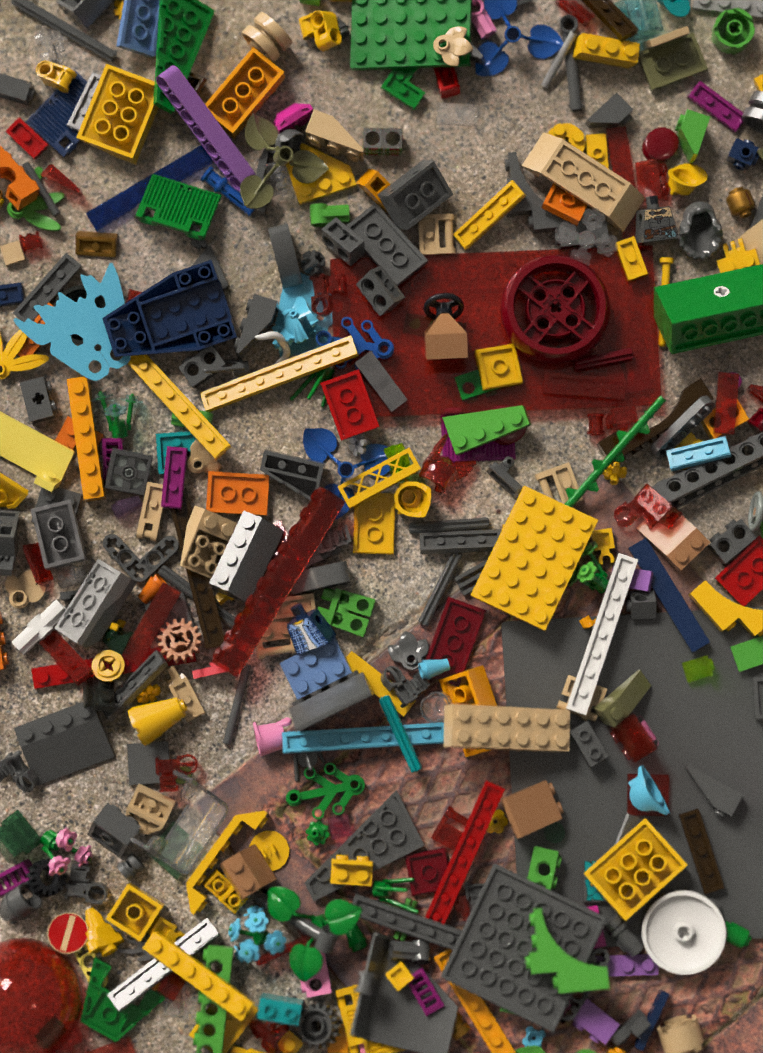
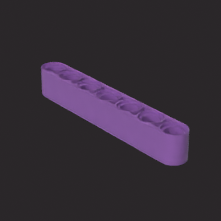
M170 66L156 77L158 86L232 187L240 191L242 181L247 176L256 175L182 72L176 66Z

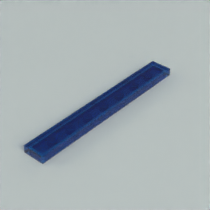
M200 145L153 174L182 182L214 163L204 147ZM152 174L88 211L86 215L95 230L98 231L134 210L141 203Z

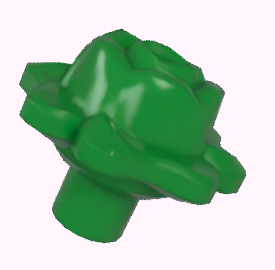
M320 820L311 822L309 828L306 829V834H308L307 840L312 841L314 845L325 844L326 839L330 836L328 832L329 826L324 825Z

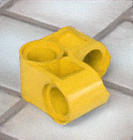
M317 10L299 18L303 40L315 37V43L319 50L327 51L342 42L337 17L334 12Z

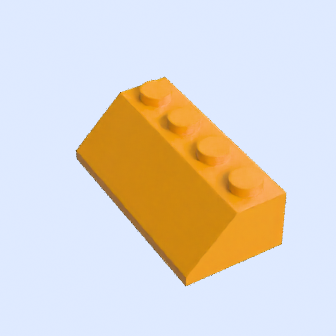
M483 665L439 679L447 705L497 706ZM461 677V683L458 687L447 682L450 680L457 682V679ZM462 748L465 757L491 751L488 749Z

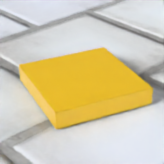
M514 344L474 351L483 391L523 383Z

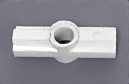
M56 599L43 613L36 615L27 624V628L12 641L14 646L25 655L39 640L42 641L54 630V626L59 622L66 608Z

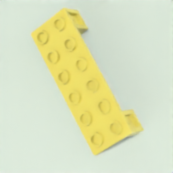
M0 411V456L37 475L34 483L53 492L60 486L75 452Z

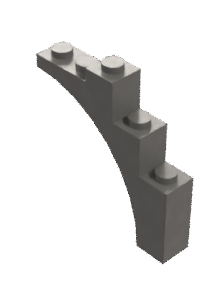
M508 153L507 159H504L505 171H509L510 179H507V184L514 180L527 196L506 214L507 217L531 214V216H528V227L532 228L533 234L557 231V233H554L555 245H559V251L608 245L607 221L580 220L576 226L542 209L543 201L526 182L519 166L517 153Z

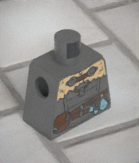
M658 195L646 197L647 209L636 212L635 240L637 244L679 238L670 206L659 207Z

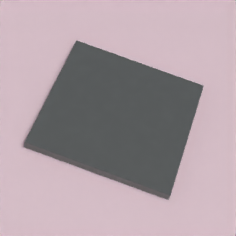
M494 863L440 977L554 1033L573 992L558 993V988L553 986V976L556 975V972L531 974V969L526 970L525 957L529 956V951H537V947L532 945V935L536 933L535 926L530 925L529 914L533 913V908H542L545 925L553 940L567 954L584 963H587L607 921V917Z

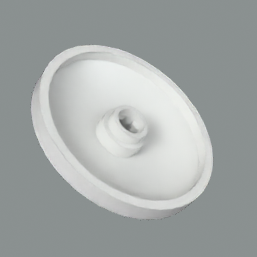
M677 890L659 897L649 907L643 920L642 939L647 953L658 966L675 974L688 975L707 969L718 959L725 945L726 927L720 910L709 898L694 891Z

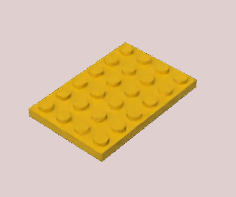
M523 486L470 596L546 631L598 520Z

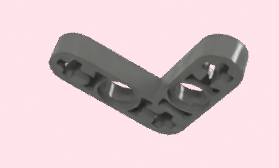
M115 534L105 536L103 547L133 580L144 582L179 550V542L173 536H166L141 559ZM109 539H117L116 545L119 548L122 545L125 547L118 552L117 556L114 555L117 552L115 548H108ZM166 541H174V550H166L165 553L168 556L164 558L163 554L157 549L161 547L163 550L167 546L165 544ZM126 552L130 553L132 556L131 562L123 564L120 560L121 555ZM154 553L159 554L161 558L157 565H152L149 562V557ZM136 560L139 563L135 566L140 570L143 568L145 570L143 572V574L145 575L143 578H141L140 576L136 578L135 575L137 573L133 568H131L130 571L127 569L131 567Z

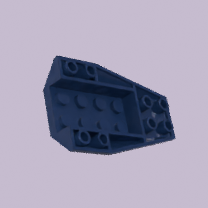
M212 260L171 273L102 318L115 357L198 351L237 338L234 320Z

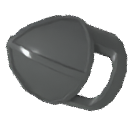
M23 882L6 893L0 902V917L3 920H25L41 907L42 899L40 895L33 894L31 898L26 900L21 894V887L29 889L31 884L27 885V882Z

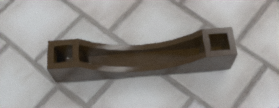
M701 378L682 390L675 408L666 419L650 428L649 434L638 433L622 451L625 460V455L630 452L634 455L643 449L641 445L649 442L652 444L660 437L659 434L666 431L700 397L709 396L711 400L714 399ZM614 432L597 443L596 446L604 458L619 443L617 433Z

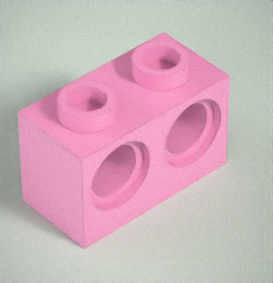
M321 952L323 965L320 971L308 981H300L302 993H306L307 998L332 993L325 953ZM313 979L320 980L322 983L321 988L318 990L312 989L310 981Z

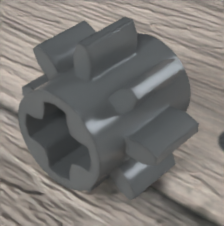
M313 250L312 252L307 251L302 255L304 259L301 260V268L306 274L312 276L324 271L322 267L325 266V258L322 253Z

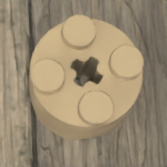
M686 1015L676 1016L665 1020L663 1027H660V1024L657 1026L664 1053L697 1052L702 1049L701 1044H703L704 1039L696 1015H692V1018H687Z

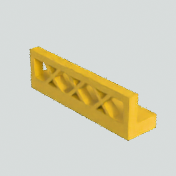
M409 447L337 487L349 509L421 471V468ZM408 453L413 464L406 468L398 466L400 457ZM397 459L396 465L391 463ZM385 465L395 467L393 475L390 477L381 476L382 467ZM397 468L403 469L396 473ZM379 469L378 474L373 473L374 471ZM372 475L377 477L375 485L372 487L362 485L365 476ZM379 478L384 479L383 481L378 483ZM361 479L360 484L354 483ZM349 485L358 486L357 494L349 499L343 488Z

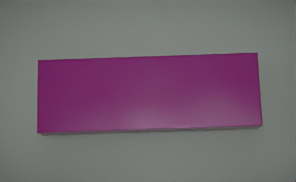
M700 80L687 96L690 101L732 132L736 133L743 124L741 120L743 112Z
M167 446L161 508L182 509L188 448Z

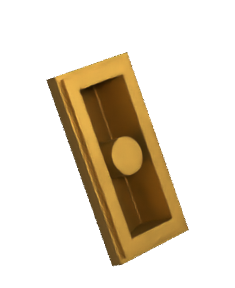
M77 231L75 255L116 258L118 234Z

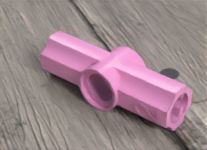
M472 0V6H477L480 11L472 12L471 22L481 40L487 39L496 33L497 29L486 12L483 1Z

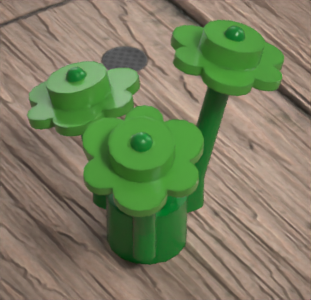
M596 541L588 542L581 556L589 555L592 561L586 565H577L568 585L572 586L578 580L591 590H596L599 594H602L606 591L609 580L607 579L608 574L603 570L592 553L598 547Z

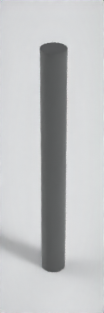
M243 663L223 739L225 744L231 745L251 665Z

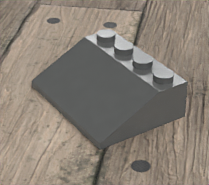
M357 670L347 675L348 680L342 683L340 680H336L328 684L329 689L322 692L320 688L310 693L311 698L304 701L302 697L292 702L293 707L289 708L296 731H301L373 695L374 692L364 672L359 674Z
M83 702L14 728L29 768H32L38 777L37 786L115 757L99 711L93 710V707L85 709Z

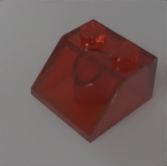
M629 714L614 728L610 727L612 731L610 736L616 744L620 742L624 748L621 752L627 761L631 759L632 762H636L658 749L635 714Z

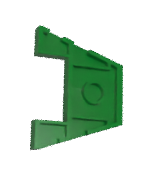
M95 956L80 1022L117 1042L145 1015L147 1016L154 1007L164 1001L165 996L150 989L144 994L138 1005L132 1003L120 1013L107 996L111 990L101 985L112 966Z

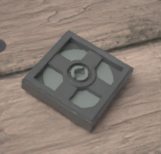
M112 448L104 488L145 496L153 456Z

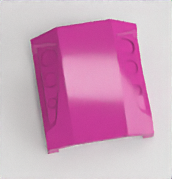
M293 103L277 113L273 125L278 134L285 129H295L294 126L297 124L299 127L307 124L311 118L313 108L310 104Z

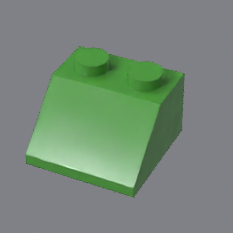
M687 109L684 115H680L674 131L678 132L679 145L689 163L693 164L699 153L710 116Z

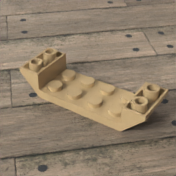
M544 132L521 166L537 177L542 175L608 218L607 222L622 232H624L645 199L630 182L567 141Z

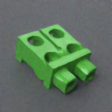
M324 588L321 599L331 602L329 610L318 607V610L328 624L364 638L370 620L351 614V612L371 618L376 599L338 588L336 590Z

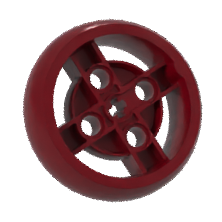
M547 255L527 262L509 279L501 298V320L511 342L526 356L544 363H567L588 354L601 341L609 324L610 301L603 281L587 264L565 255ZM549 271L570 274L566 281L552 279L542 283L533 277ZM586 287L590 290L596 306V316L593 325L585 319L586 306L581 293ZM571 290L574 296L566 298L563 295V291ZM540 292L545 296V299L538 301L535 299L534 294ZM517 294L526 300L525 315L529 326L524 332L521 330L515 316ZM556 306L559 307V310H558L559 312H557V311H556L555 313L551 312L552 307H553V308H555ZM573 318L577 324L569 326L566 323V319ZM545 321L548 327L541 329L538 327L537 322ZM572 336L578 341L576 344L563 348H550L540 345L544 338L562 339Z

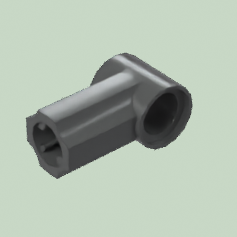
M422 939L413 940L412 942L391 941L388 956L390 960L412 961V964L426 965L430 963V942Z

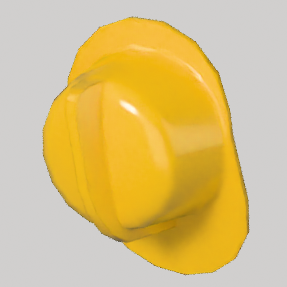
M690 163L680 164L668 170V186L671 189L670 194L672 196L677 194L688 196L697 186L705 183L708 179V175L703 168Z

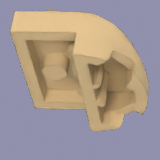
M139 783L126 809V816L133 817L138 821V825L141 826L139 833L149 835L156 831L159 832L164 827L176 801Z

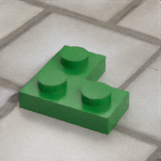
M419 68L393 69L381 86V90L412 110L416 109L425 95L423 90L410 83Z

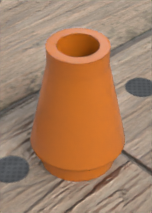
M155 574L149 578L138 598L147 604L150 600L164 592L168 584L161 576Z

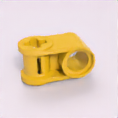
M47 60L41 61L36 66V73L45 85L56 88L64 93H68L71 81L77 76V73L72 69Z

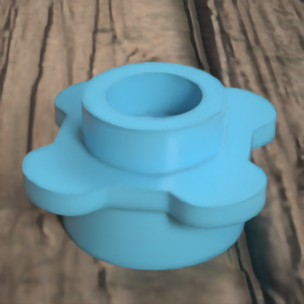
M528 1026L522 1043L524 1046L533 1045L541 1048L542 1040L546 1034L543 1030H536L532 1026Z

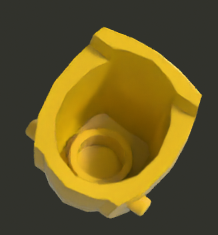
M404 479V483L398 484V488L393 494L394 507L398 510V514L410 517H425L431 502V488L423 483Z

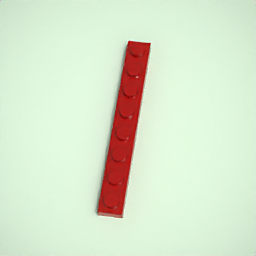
M156 647L121 653L120 655L125 662L122 674L135 672L155 650L160 652L162 649ZM193 653V660L189 657L186 658V663L182 659L175 663L174 658L168 661L167 655L163 656L168 664L167 667L197 662L195 653ZM94 658L32 668L34 689L83 681L84 674L93 677L92 661ZM103 661L105 665L104 670L109 669L113 672V663L108 664Z
M485 780L426 912V918L445 924L505 791L504 787Z

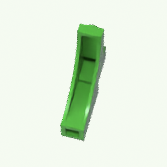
M533 908V913L529 915L530 925L535 926L536 933L532 935V945L537 947V951H529V956L525 957L526 970L531 969V974L556 972V975L553 976V986L558 988V993L609 989L607 966L584 963L563 951L548 932L542 908Z

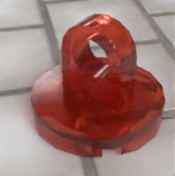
M255 1017L249 1022V1027L254 1037L260 1038L259 1040L262 1041L260 1043L261 1047L267 1053H278L280 1048L276 1041L289 1031L290 1024L268 1021L264 1024Z

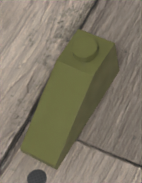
M637 670L593 709L605 725L614 728L633 711L649 690L651 684L642 671Z

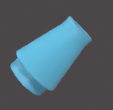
M447 658L423 660L421 663H418V669L421 678L429 680L445 671H449L450 665Z

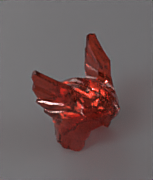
M444 434L435 444L431 453L424 460L419 474L420 478L428 479L436 484L435 491L442 494L445 493L452 482L468 476V473L477 464L476 461H456L454 463L451 458L440 455L448 438L447 434Z

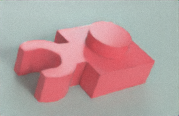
M222 661L211 662L210 667L192 671L193 679H198L229 671L226 663L222 664Z

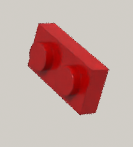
M20 117L5 131L34 160L49 147Z

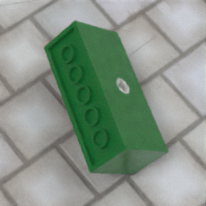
M763 264L654 287V319L670 353L676 354L763 335Z

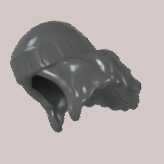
M702 201L690 204L685 209L683 220L680 223L679 243L680 247L684 249L689 257L695 260L698 258L704 260L706 257L716 253L723 239V230L710 204Z

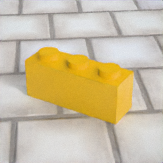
M582 33L575 38L573 58L630 69L638 63L640 43L625 40L621 42L619 39Z

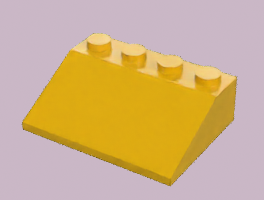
M106 64L76 138L112 156L136 165L159 108L153 105L155 81Z
M645 818L583 874L623 921H626L678 875L687 864Z

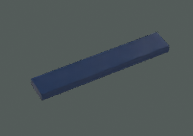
M647 538L629 547L628 550L633 558L638 559L637 564L639 568L654 572L651 587L691 653L709 644V639Z

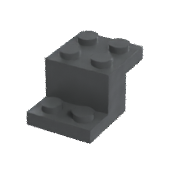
M0 510L1 576H12L18 553L17 530L20 522V511Z

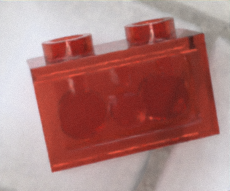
M657 158L636 162L637 190L645 197L642 203H646V197L657 195L658 200L668 201L670 188L668 183H666L668 168L664 161Z

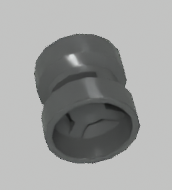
M133 852L127 857L125 862L117 865L118 870L129 882L135 877L137 872H141L146 868Z

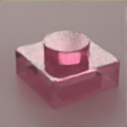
M347 813L327 818L332 840L352 835Z

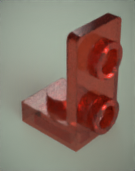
M645 484L634 497L655 519L669 529L683 514L649 484Z

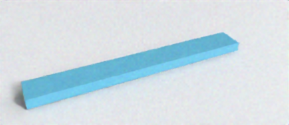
M444 722L403 725L412 746L444 744ZM390 726L282 732L283 754L399 747Z

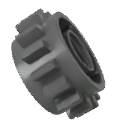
M322 1002L316 1003V1005L309 1004V1009L303 1008V1014L300 1015L299 1024L297 1025L299 1027L298 1035H301L303 1038L302 1042H308V1047L315 1046L316 1049H322V1046L324 1048L330 1047L329 1043L336 1042L335 1037L340 1036L339 1028L342 1027L339 1024L341 1017L336 1015L337 1010H331L329 1004L323 1006ZM318 1021H320L322 1025L320 1031L317 1029Z

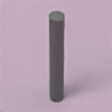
M29 162L24 163L22 167L27 175L37 182L40 188L39 194L54 217L59 215L61 212Z

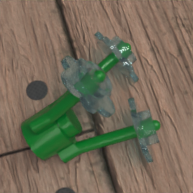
M99 391L98 394H95L96 399L91 401L101 400L109 432H112V438L127 437L128 430H132L133 404L143 403V401L138 400V396L133 393L131 395L126 394V398H121V401L129 402L127 421L125 423V420L119 419V416L126 413L127 407L120 404H112L107 407L105 398L113 396V393L107 395L106 391Z

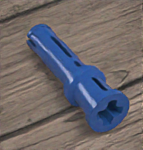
M212 166L209 167L200 181L206 182L214 189L215 193H221L250 216L255 209H249L244 206L241 194L228 184L225 177L222 178L213 171L214 168Z

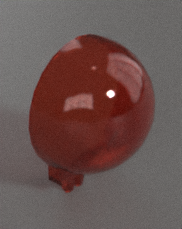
M11 938L1 941L0 1053H62L66 1049H68L69 1053H77L74 1045L85 1040L79 1028L83 1009V988L79 974L72 962L45 941L33 938Z

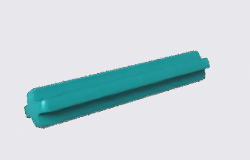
M390 696L381 697L379 703L410 771L414 773L421 770L422 766Z

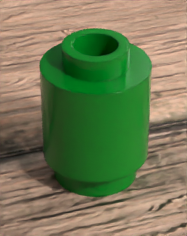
M725 921V942L739 949H742L743 946L747 947L752 937L749 935L750 930L732 921L730 923Z

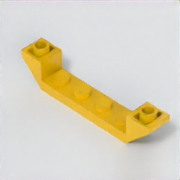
M267 811L235 815L188 879L186 887L190 912L193 915L196 911L201 913L207 904L204 901L207 896L194 886L196 884L200 886L206 878L204 872L208 867L212 869L219 860L216 858L220 850L223 853L231 843L228 839L232 834L236 836L243 827L240 823L243 821L254 830L257 827L262 829L268 821L266 817Z

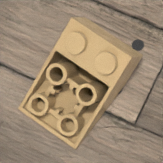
M313 110L305 131L306 142H309L311 147L320 149V147L328 149V152L333 155H345L350 161L358 162L359 160L363 162L364 149L333 116Z
M194 506L186 527L180 566L212 578L238 523L201 507Z

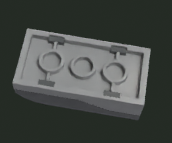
M97 559L54 629L89 650L90 646L96 644L103 637L137 582Z

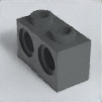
M337 217L321 229L322 243L350 267L365 255L364 240Z
M382 265L370 270L356 284L379 316L391 312L406 298Z
M214 345L198 350L199 353L194 357L191 355L182 360V365L179 366V369L190 385L195 389L219 373H204V369L228 366ZM209 354H214L216 357L215 362L212 364H207L206 357ZM197 365L199 368L198 374L191 376L190 368Z
M733 519L725 526L727 530L724 533L720 534L717 532L709 539L711 543L707 547L723 565L757 538L742 519L737 522ZM736 528L743 531L742 539H737L734 536ZM720 541L728 545L726 552H721L718 549Z

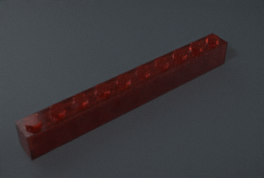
M319 487L312 493L308 506L302 509L300 519L289 530L287 540L279 546V553L268 564L266 574L258 580L257 588L253 595L251 594L247 598L245 608L236 616L232 629L226 632L224 642L213 654L211 662L235 677L239 676L345 504L344 500L325 488Z

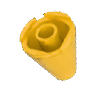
M176 697L134 706L128 710V715L133 728H136L139 733L137 734L139 740L146 746L183 719L188 708L183 699L179 700Z

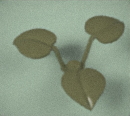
M253 113L247 121L245 127L246 142L255 151H260L264 147L269 151H275L273 156L275 165L263 180L256 175H251L242 181L240 194L244 206L249 209L261 208L271 201L274 190L271 185L265 182L279 166H285L290 163L291 166H294L292 169L293 176L304 184L316 181L329 169L325 162L312 152L299 150L293 153V150L288 146L270 147L275 144L278 132L270 121L258 116L256 113Z

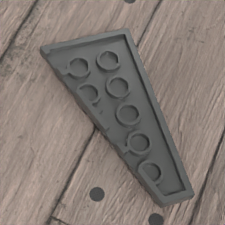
M397 790L305 881L313 901L345 886V884H330L332 858H336V855H349V859L357 860V856H367L369 861H373V871L424 846Z

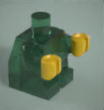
M118 619L117 623H111L103 635L102 642L111 650L122 655L128 651L135 633L132 631L125 632L123 628L126 622Z

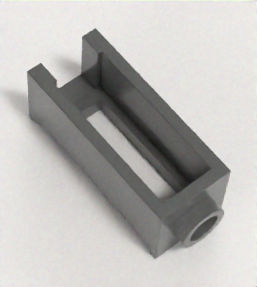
M0 73V98L28 106L30 100L33 101L36 92L32 82L29 81L28 84L25 80Z

